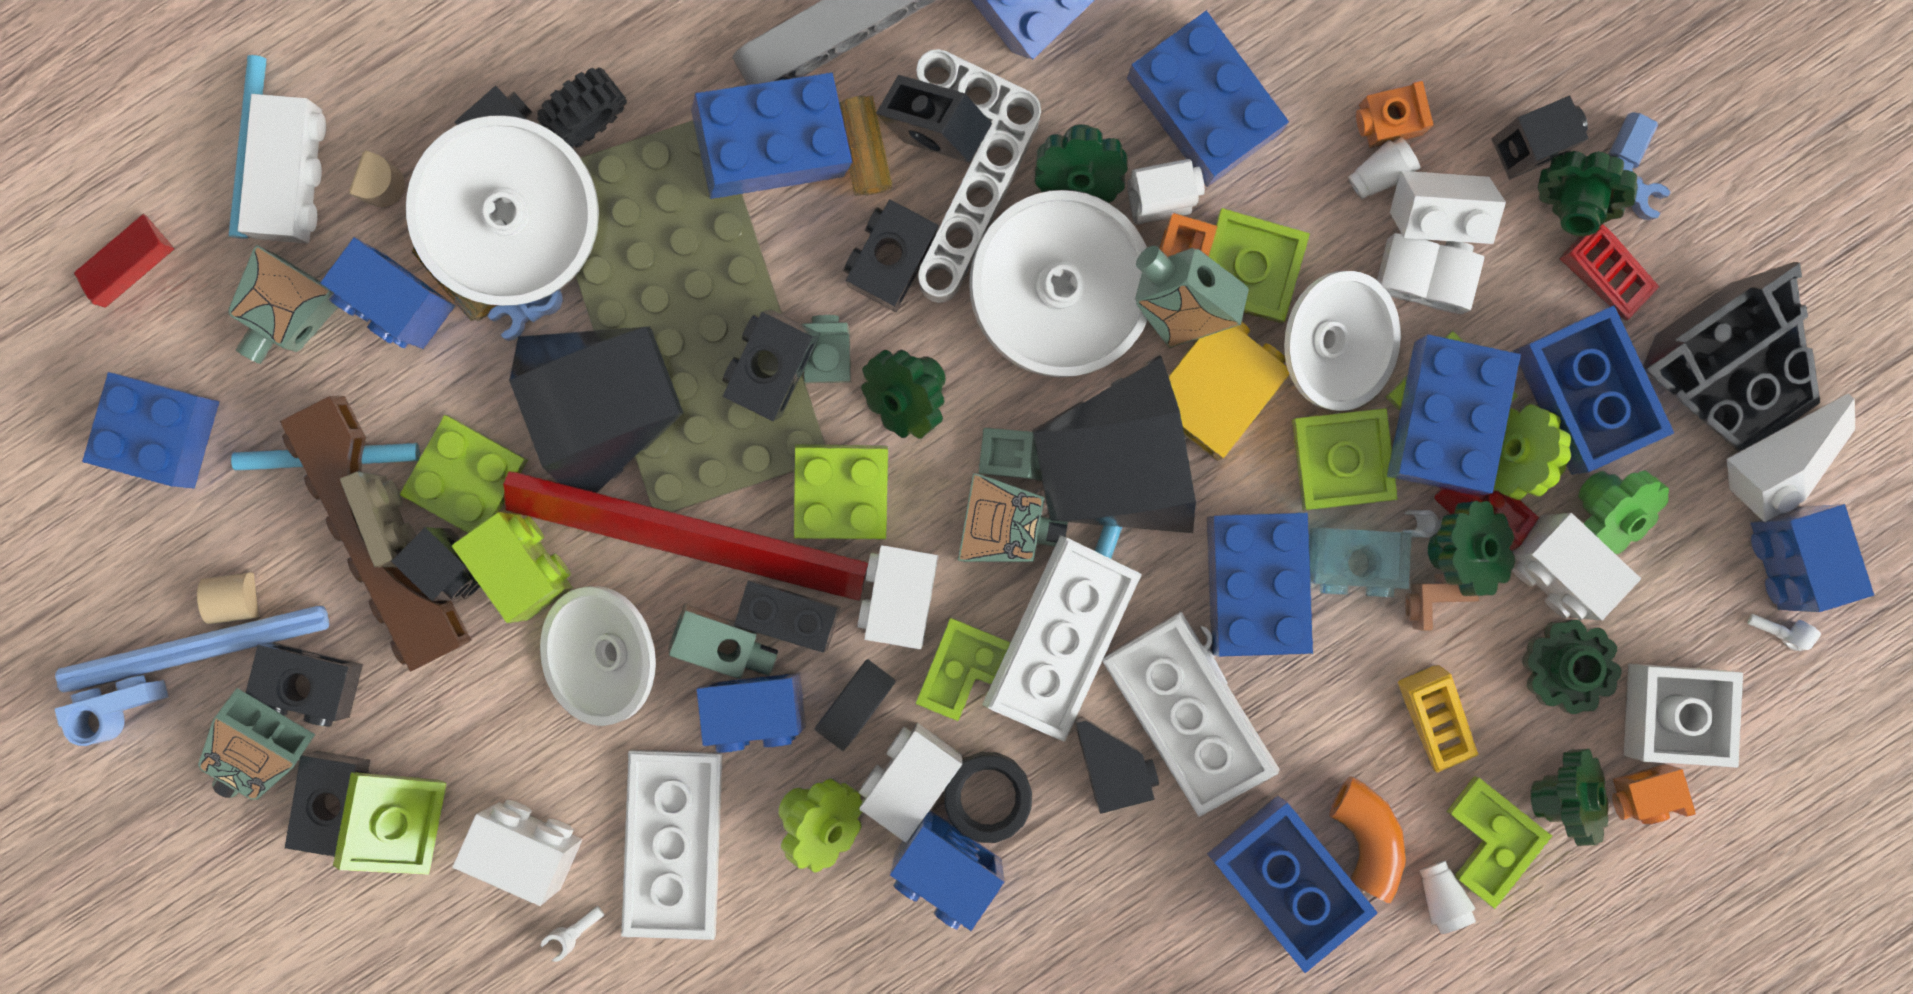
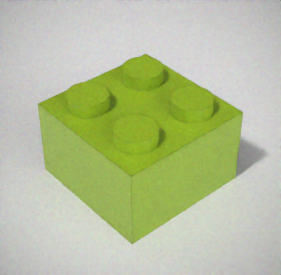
M497 512L454 543L452 547L506 623L527 621L573 589L567 580L571 576V572L556 553L551 556L548 554L540 542L545 537L531 517L527 516L523 519L521 514Z

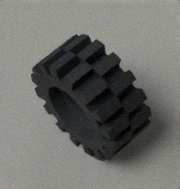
M600 67L596 70L590 68L585 75L583 72L575 75L573 81L567 80L562 84L564 87L561 90H555L550 94L552 98L545 100L541 105L542 109L538 110L537 119L543 127L558 135L572 148L574 146L578 148L583 145L585 140L589 142L595 138L596 133L599 131L602 133L606 130V125L613 123L618 118L616 115L623 112L627 100L604 69Z

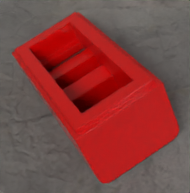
M1604 224L1599 227L1596 233L1589 236H1580L1559 258L1610 307L1615 306L1618 314L1625 321L1629 320L1659 288V285ZM1596 245L1602 251L1590 262L1586 255ZM1609 257L1614 264L1602 275L1597 269ZM1622 269L1627 276L1614 289L1609 282ZM1635 281L1641 288L1626 303L1621 295Z

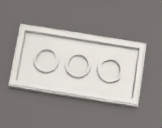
M1060 535L982 705L1065 742L1142 574Z
M1182 612L1177 613L1104 656L1102 662L1199 817L1279 773V767Z
M632 749L628 751L621 937L715 939L723 753Z

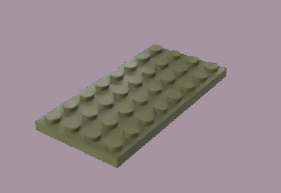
M693 120L581 157L593 180L599 206L598 230L593 248L585 264L576 274L593 330L650 326L684 412L646 450H641L635 456L651 506L669 512H676L795 472V444L826 445L803 375H801L782 417L774 422L723 397L728 384L722 382L724 373L734 357L741 358L747 342L742 340V335L753 315L759 317L762 311L769 309L782 314L743 194L710 199ZM763 350L758 356V366L763 373L774 375L778 369V360L772 352Z

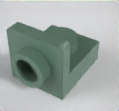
M836 315L812 316V323L802 325L820 333V336L804 368V382L806 384L850 383L851 357L850 328L848 323H839V316Z
M984 428L979 473L1042 481L1033 433L1029 431Z

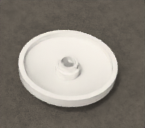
M487 116L454 126L438 137L426 149L419 159L409 182L406 196V220L409 234L418 256L433 276L446 287L476 302L500 306L520 305L537 301L553 294L571 281L580 271L590 255L596 239L599 206L596 189L587 167L574 149L562 138L549 129L529 120L510 116Z
M1058 190L1027 197L1012 205L994 220L982 236L975 250L970 270L969 288L976 320L988 341L1002 356L1029 372L1049 377H1074L1099 370L1121 357L1138 339L1147 323V318L1136 305L1135 300L1142 274L1136 267V260L1147 246L1138 230L1124 214L1106 201L1095 196L1076 191Z

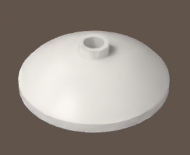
M1336 271L1318 278L1300 295L1288 319L1284 348L1290 377L1295 387L1308 401L1324 409L1346 411L1366 404L1383 389L1395 368L1401 340L1399 316L1390 294L1385 288L1381 287V283L1369 275L1356 271Z
M587 586L572 590L564 594L552 606L542 628L540 656L545 679L556 700L569 714L591 725H612L633 716L643 706L650 694L656 669L655 649L651 633L638 609L620 593L601 586Z

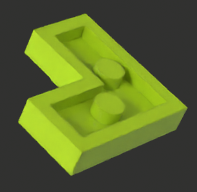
M950 617L916 704L959 721L975 679L992 684L1011 642Z
M1477 776L1471 779L1446 811L1482 840L1455 874L1456 879L1488 905L1496 909L1552 838V835Z

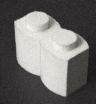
M1184 159L1133 169L1131 179H1128L1127 182L1133 222L1135 225L1169 219L1172 213L1182 216L1191 214L1192 206H1196L1199 202L1198 196L1204 195L1205 192L1200 167L1193 168L1192 161Z
M1394 233L1387 239L1377 281L1381 283V287L1385 288L1393 298L1420 303L1451 313L1464 314L1472 308L1484 256L1474 253V246L1465 242L1446 241L1444 246L1425 239L1404 238L1402 234Z

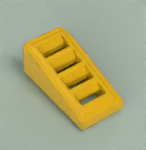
M1435 665L1398 681L1404 702L1431 766L1436 773L1479 755L1450 672L1440 665ZM1444 702L1445 708L1427 715V709ZM1450 720L1452 721L1453 725L1433 733L1432 728ZM1456 737L1459 738L1460 743L1439 751V744Z

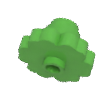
M1646 470L1639 473H1631L1624 480L1615 474L1609 475L1605 471L1597 472L1585 481L1578 495L1579 499L1583 501V508L1591 515L1584 522V525L1611 551L1619 554L1628 547L1631 541L1641 540L1648 530L1657 523L1659 519L1657 513L1669 501V488Z

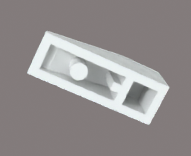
M1846 394L1728 458L1729 489L1764 522L1781 513H1788L1795 509L1801 502L1807 499L1854 432L1855 399L1850 394Z

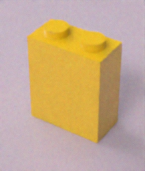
M1242 321L1241 325L1197 339L1168 376L1180 410L1184 435L1217 461L1223 459L1289 376L1288 368L1284 365L1286 362L1285 356L1268 343L1261 347L1248 336L1251 332L1250 329Z

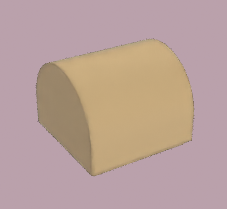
M365 150L359 161L349 194L364 203L376 207H388L395 204L404 193L405 180L403 174L396 166L380 155Z
M254 573L201 579L197 588V603L204 622L216 624L259 618Z

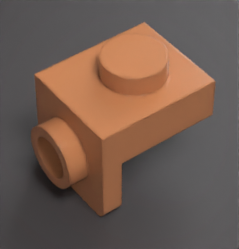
M1434 574L1435 583L1411 584V593H1407L1405 597L1406 618L1408 621H1412L1413 629L1432 631V603L1479 601V596H1463L1458 585H1449L1446 582L1444 574Z

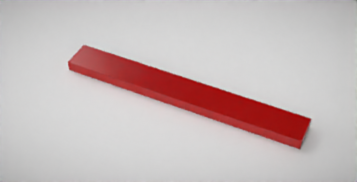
M513 471L508 472L503 483L506 511L860 601L868 568V563L865 561Z

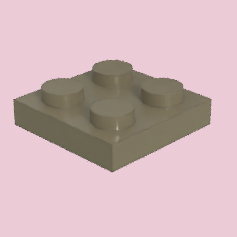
M355 472L340 478L374 567H397L391 561L417 536L413 527L409 523L405 524L398 508L402 506V498L399 495L400 492L392 480L388 481L386 476Z

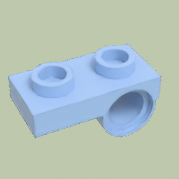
M145 675L115 682L117 691L102 695L100 688L70 695L72 704L54 709L58 725L62 727L65 737L71 743L78 746H87L113 740L123 730L125 723L124 710L169 698L165 681L146 683ZM92 712L99 721V728L96 733L90 729L88 719Z

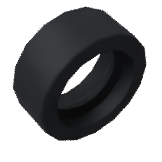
M866 659L816 725L815 731L844 751L889 693L896 680L869 659Z
M979 752L964 758L961 767L945 788V809L950 822L963 836L976 842L997 843L1011 838L1025 825L1031 812L1032 790L1026 773L1013 759L997 752ZM982 770H995L1004 774L1012 782L1015 790V804L1011 813L1003 821L994 824H981L972 820L964 811L961 803V790L965 781L974 773Z

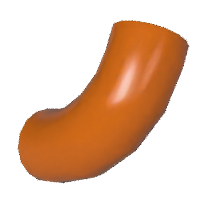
M1350 776L1338 791L1331 806L1329 817L1342 823L1352 831L1358 842L1359 858L1356 868L1350 877L1352 882L1367 893L1387 903H1391L1398 890L1406 863L1403 829L1389 803L1365 783Z

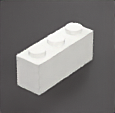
M251 94L238 232L251 238L309 244L310 232H313L316 228L317 209L313 204L314 188L320 184L322 176L321 163L317 157L319 141H323L326 133V120L322 114V109L307 98Z

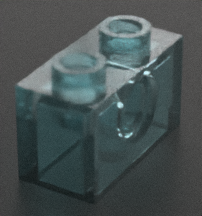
M1310 528V583L1320 584V593L1348 595V586H1366V596L1394 597V588L1409 589L1412 533ZM1356 550L1362 551L1368 559L1367 570L1360 576L1353 574L1348 565L1350 555Z

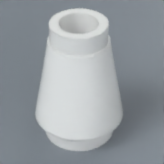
M1400 137L1394 142L1387 140L1354 173L1348 176V180L1357 195L1364 199L1369 195L1371 196L1397 185L1401 171L1415 172L1421 167L1408 143Z
M1441 861L1419 870L1423 878L1422 883L1431 924H1437L1440 934L1450 933L1476 922L1472 913L1476 908L1451 869L1448 868L1446 861Z

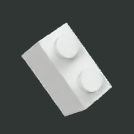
M1401 171L1390 214L1404 238L1493 244L1506 201L1490 177Z

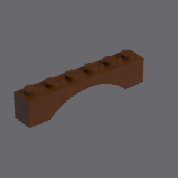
M328 396L281 420L280 423L285 431L282 435L283 442L289 453L294 458H299L307 473L304 476L307 489L315 499L321 500L329 515L326 517L327 527L336 540L343 542L350 556L347 559V563L352 575L357 581L364 582L371 596L369 606L374 617L381 624L385 623L393 638L390 644L396 659L402 665L406 664L411 672L471 642L472 640L451 600H430L398 567H374L340 481L342 477L355 472H362V455L366 436L346 397Z

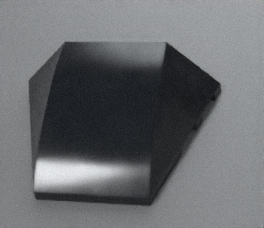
M1792 262L1728 284L1656 334L1643 364L1647 373L1738 452L1787 427L1820 404L1813 348L1807 347L1803 320L1808 317L1806 305L1800 303L1797 279L1802 277L1799 262Z
M650 326L518 337L509 381L542 468L560 484L597 493L611 479L617 478L624 471L623 467L641 450H646L684 413Z
M1161 355L1147 362V366L1125 379L1121 377L1111 383V387L1086 402L1081 401L1032 430L1048 514L1051 521L1193 533L1196 499L1180 410Z

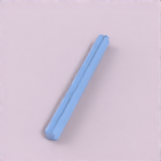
M314 606L59 668L55 673L57 687L61 692H71L256 647L259 644L273 643L326 630L329 627L328 613L324 606Z

